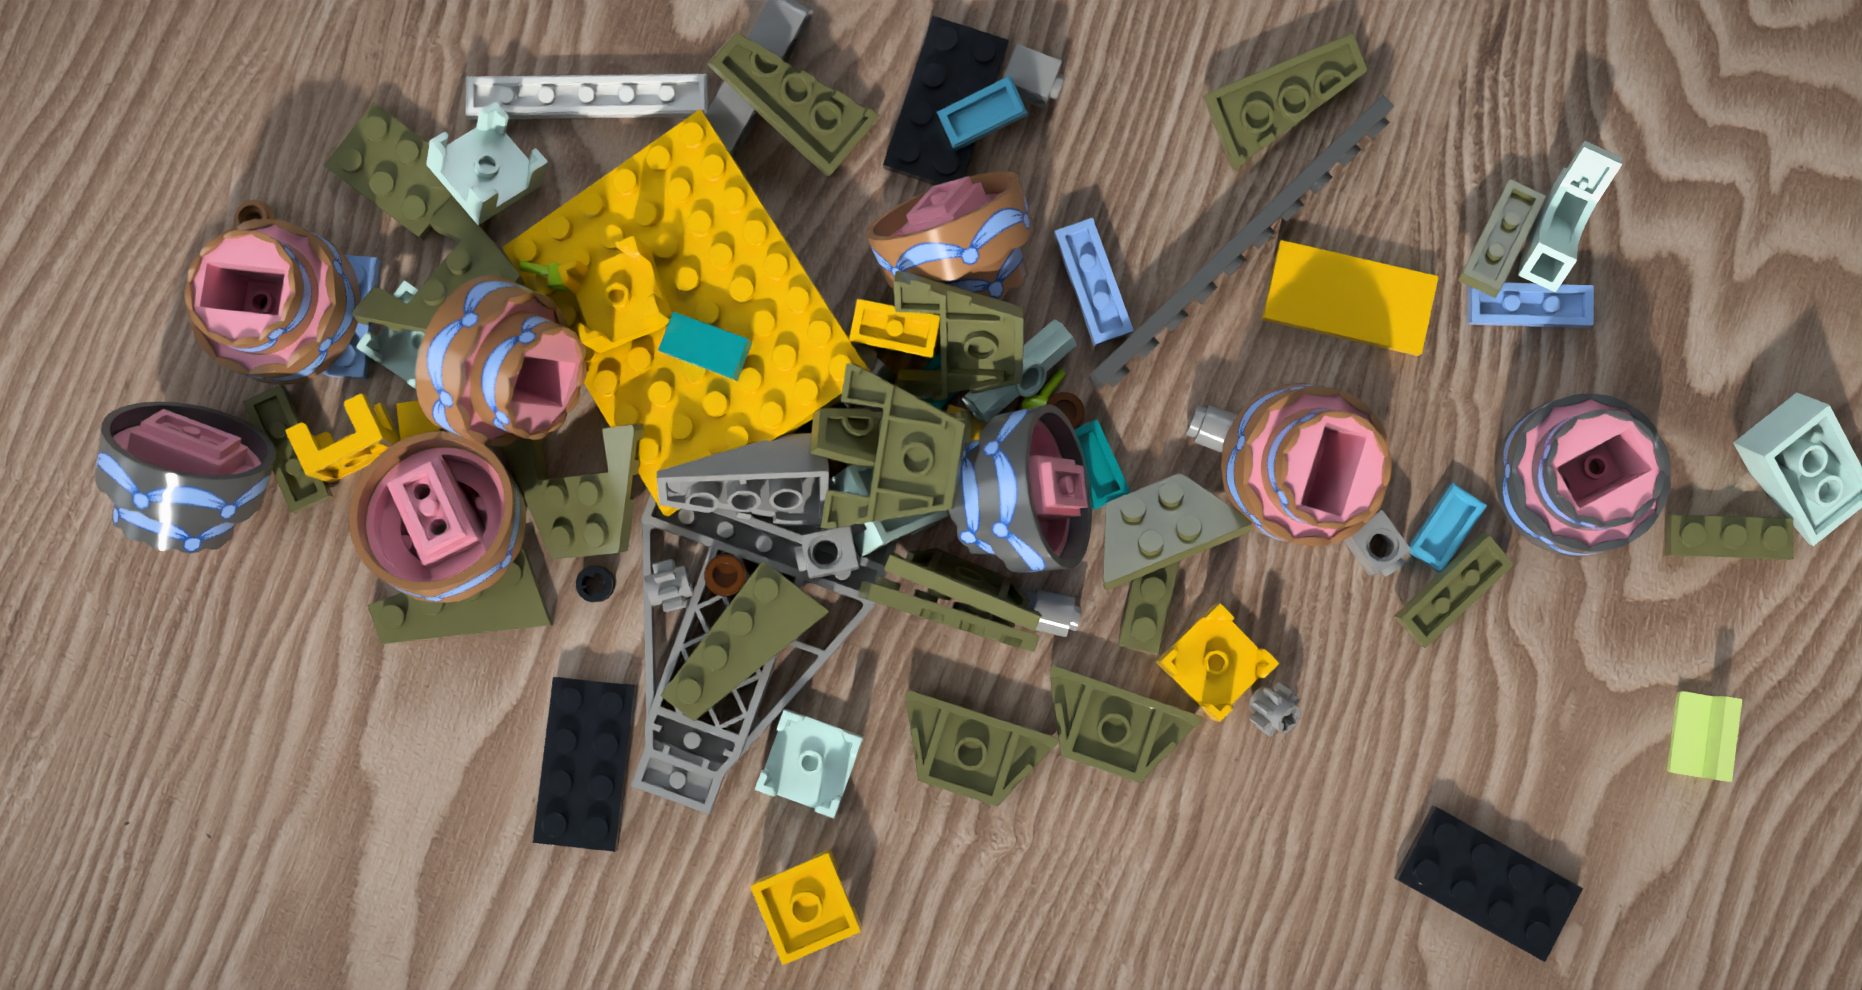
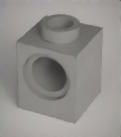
M1016 44L1003 79L1011 76L1022 101L1045 109L1050 97L1057 100L1065 76L1059 74L1061 60Z
M1383 510L1377 511L1357 533L1343 540L1369 576L1379 574L1380 572L1384 577L1390 575L1405 564L1401 557L1411 551V548ZM1374 535L1381 537L1386 543V552L1381 558L1375 556L1369 547L1370 540Z
M850 525L801 535L802 546L795 547L799 571L807 570L810 579L860 569ZM823 542H831L838 549L836 560L829 565L819 564L814 556L815 549Z

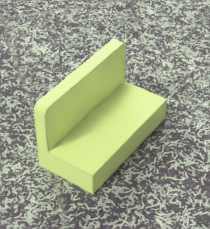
M1685 691L1677 692L1667 771L1732 782L1742 699L1726 696H1709Z

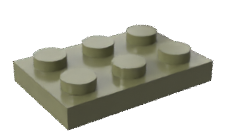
M375 103L370 106L324 164L328 170L421 240H424L433 228L429 221L452 196L426 165L429 143Z

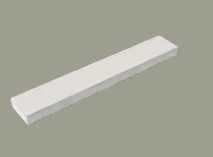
M707 74L466 76V117L469 120H478L479 112L495 101L507 113L508 119L689 117L699 109L705 114L708 111Z

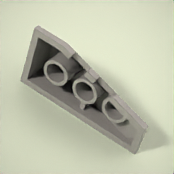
M812 433L785 434L773 441L762 440L657 471L659 505L710 513L716 508L736 511V518L747 520L750 519L752 514L773 517V524L783 526L821 525L826 490L829 488L828 458L810 453Z

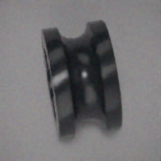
M588 566L582 569L576 579V590L579 596L589 602H603L613 594L615 589V578L612 572L602 566ZM600 573L605 578L601 581V583H606L605 590L603 592L595 591L591 595L587 591L590 585H585L588 576L596 577Z

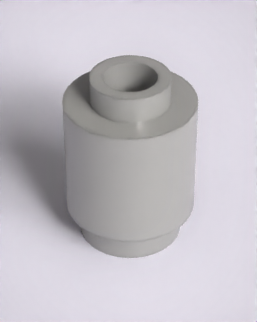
M1197 404L1189 420L1185 435L1194 438V443L1222 453L1226 436L1237 415L1209 404L1206 407Z
M1038 588L1036 592L1026 590L1025 595L1030 600L1027 608L1039 611L1042 615L1036 628L1037 631L1067 637L1069 630H1077L1082 607L1075 606V597Z

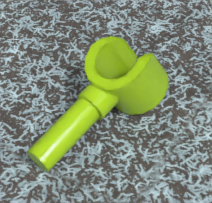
M526 261L520 262V271L548 277L547 287L549 289L570 290L562 283L557 268L561 264L550 263L549 266H543Z
M1058 369L1044 386L1040 395L1034 394L1024 398L1020 410L1046 405L1052 392L1066 376V373Z

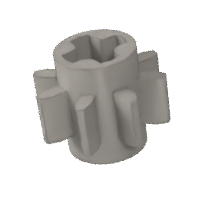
M672 559L652 564L654 574L644 577L651 605L662 604L664 612L685 608L684 598L694 596L687 566L684 565L676 568L675 561Z
M1280 682L1275 685L1274 689L1266 685L1255 691L1250 699L1249 710L1253 714L1249 720L1270 737H1272L1275 730H1278L1280 733H1287L1299 721L1301 710L1296 705L1299 703L1300 698L1295 696L1292 690Z

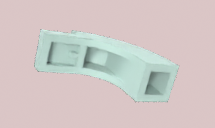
M1587 141L1583 142L1568 168H1563L1542 205L1521 256L1519 276L1556 293L1577 261L1578 244L1584 227L1597 202L1621 167L1622 157Z

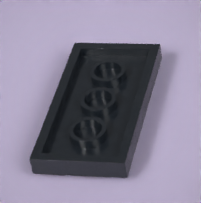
M936 16L932 17L883 162V169L932 185H939L965 177L976 141L955 151L937 112L996 83L1008 47V39Z
M553 677L532 843L612 852L618 850L637 685Z
M1432 806L1394 877L1397 881L1543 962H1546L1583 890L1582 887L1435 806Z

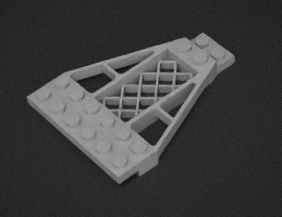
M650 493L640 520L642 522L646 678L645 748L631 786L710 815L725 774L729 772L875 607V602L857 597L861 583L865 581L875 584L877 576L886 578L888 571L884 570L890 553H895L900 538L862 557L855 545L860 569L810 579L807 570L800 572L798 568L795 547L802 546L800 536L834 528L824 529L821 528V525L773 524V517L752 514L749 520L736 518V511L719 508L710 513L679 509L672 515L666 516L663 515ZM864 523L850 525L853 539L867 529ZM655 529H661L706 545L709 549L694 589V596L690 600H684L686 613L660 682L656 679L654 606L650 603L644 580L646 575L654 574L652 564L653 531ZM831 542L819 544L814 553L816 561L821 565L833 563L838 556L837 546ZM721 551L735 556L742 562L744 559L760 565L763 561L779 574L783 573L795 577L794 585L802 591L806 585L814 584L863 603L862 609L825 650L797 640L790 644L817 654L818 658L764 719L758 717V711L780 652L763 666L762 670L760 668L756 671L757 675L746 679L732 691L743 714L721 724L714 707L708 710L714 724L699 718L693 721L676 707H674V710L664 706L666 700L660 696L675 677L682 657L684 656L685 661L690 657L687 648L701 642L710 631L701 609L722 599L726 608L730 604L728 597L720 595L703 602L708 589L704 579L705 568L711 559L721 554ZM747 570V581H748V579L750 578V574H749V572H748V570ZM698 616L706 634L688 642ZM758 680L747 710L738 689ZM744 719L739 733L725 728Z

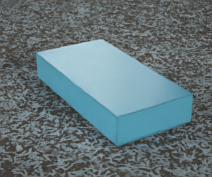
M1011 76L937 112L955 151L1029 115Z
M1449 483L1408 544L1411 548V551L1408 553L1437 573H1440L1448 565L1487 505L1455 483Z

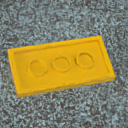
M1280 240L1276 250L1261 320L1420 356L1423 352L1439 276Z

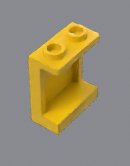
M857 299L849 341L932 358L936 354L940 335V316L930 313L895 312V306Z

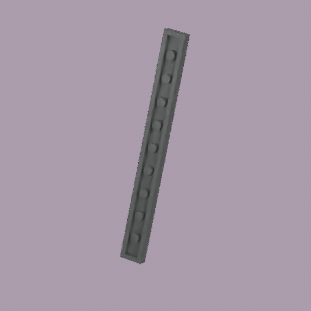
M1382 95L1096 368L1089 377V380L1099 390L1107 383L1114 388L1131 371L1126 365L1136 355L1143 360L1160 344L1155 337L1167 327L1171 332L1175 330L1189 316L1184 310L1194 300L1202 304L1218 288L1213 282L1223 272L1230 277L1247 260L1242 254L1252 244L1259 249L1275 234L1271 226L1282 217L1287 222L1304 206V203L1300 200L1301 197L1309 190L1317 194L1333 178L1329 171L1338 162L1345 167L1362 150L1357 144L1366 135L1373 140L1387 127L1390 122L1385 117L1393 109L1394 105Z

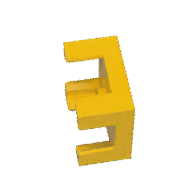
M634 235L615 243L616 247L623 253L588 267L577 259L557 266L563 285L576 293L586 326L582 324L576 325L581 342L598 353L605 352L668 326L672 316L651 249Z
M363 393L346 400L344 407L356 433L345 436L334 442L331 434L328 432H323L316 436L311 435L307 424L303 422L286 429L285 432L306 476L333 483L370 465L382 452L399 442L400 436L385 404L380 402L375 404L373 408L369 398Z
M1221 603L1212 605L1155 661L1212 721L1221 722L1234 709L1232 704L1258 678H1265L1279 664L1266 649H1259L1232 622L1234 616Z
M831 848L812 856L810 860L775 875L772 873L757 879L750 886L782 965L861 932V920L856 908L851 906L837 872L838 865Z

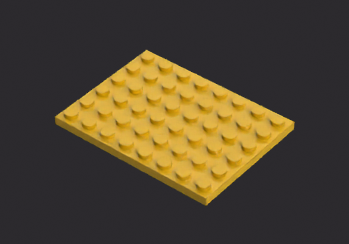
M701 109L502 247L513 267L522 277L525 287L551 298L563 313L568 329L576 332L579 339L580 336L576 325L582 324L586 326L576 293L571 290L549 289L547 287L548 277L520 271V262L526 261L549 266L550 263L562 265L577 259L589 267L623 253L616 247L615 243L634 235L651 249L672 313L682 314L747 338L753 342L737 381L658 351L667 326L602 353H598L584 345L586 348L584 360L587 366V376L584 384L609 426L617 427L643 423V438L637 441L635 458L640 459L638 474L661 512L666 516L672 515L680 508L659 505L657 471L762 440L773 441L785 434H791L812 420L813 414L820 408H829L841 400L846 363L858 365L871 372L852 341H849V336Z

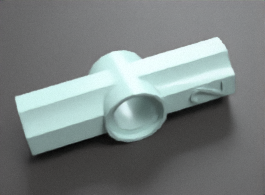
M1054 319L1024 345L1023 382L973 394L970 391L962 398L966 408L969 411H973L975 419L985 424L1017 396H1033L1043 387L1047 375L1046 371L1077 346L1074 337L1062 323Z

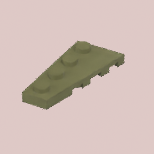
M738 32L733 33L707 63L721 79L825 176H830L880 116V114L873 110L866 109L853 102L850 97L840 91H834L815 80L816 77L794 68L784 62L783 58Z
M1353 33L1203 96L1232 171L1240 167L1248 159L1368 71Z
M820 408L813 414L810 453L874 470L883 412H871L870 409ZM959 411L956 414H950L968 424L965 442L971 441L973 411Z
M525 548L520 549L517 557L496 583L470 598L450 603L425 602L409 597L404 593H399L367 605L381 644L553 625Z
M762 561L660 696L690 719L696 721L830 611Z
M878 576L875 584L865 581L861 583L857 595L859 598L1006 645L1035 652L1039 639L1038 635L1013 628V622L991 614L989 620L975 616L976 613L970 611L965 604L955 601L952 608L937 604L939 598L915 589L914 595L911 596L899 592L900 583Z

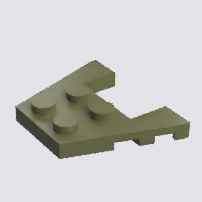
M452 195L429 222L436 232L458 244L408 303H404L379 287L374 286L351 314L357 322L371 326L372 323L386 325L390 330L403 332L405 329L425 334L429 323L439 307L456 289L466 282L481 276L496 275L507 278L522 286L525 283L520 274L480 225L476 224Z
M895 271V312L940 314L941 371L899 369L898 387L920 399L931 397L933 402L948 399V393L970 389L973 394L1023 382L1024 307L903 271Z
M846 363L841 401L883 408L882 423L870 496L826 490L821 528L829 529L954 509L968 424L855 364Z
M643 423L602 429L608 472L549 479L547 477L542 439H517L513 443L503 446L551 559L614 554L628 551L635 500L630 498L633 475H637L640 459L635 458L637 441L643 438Z

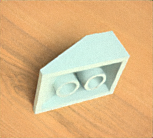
M1796 392L1733 442L1751 475L1787 518H1793V526L1808 544L1814 546L1862 508V466L1829 404Z

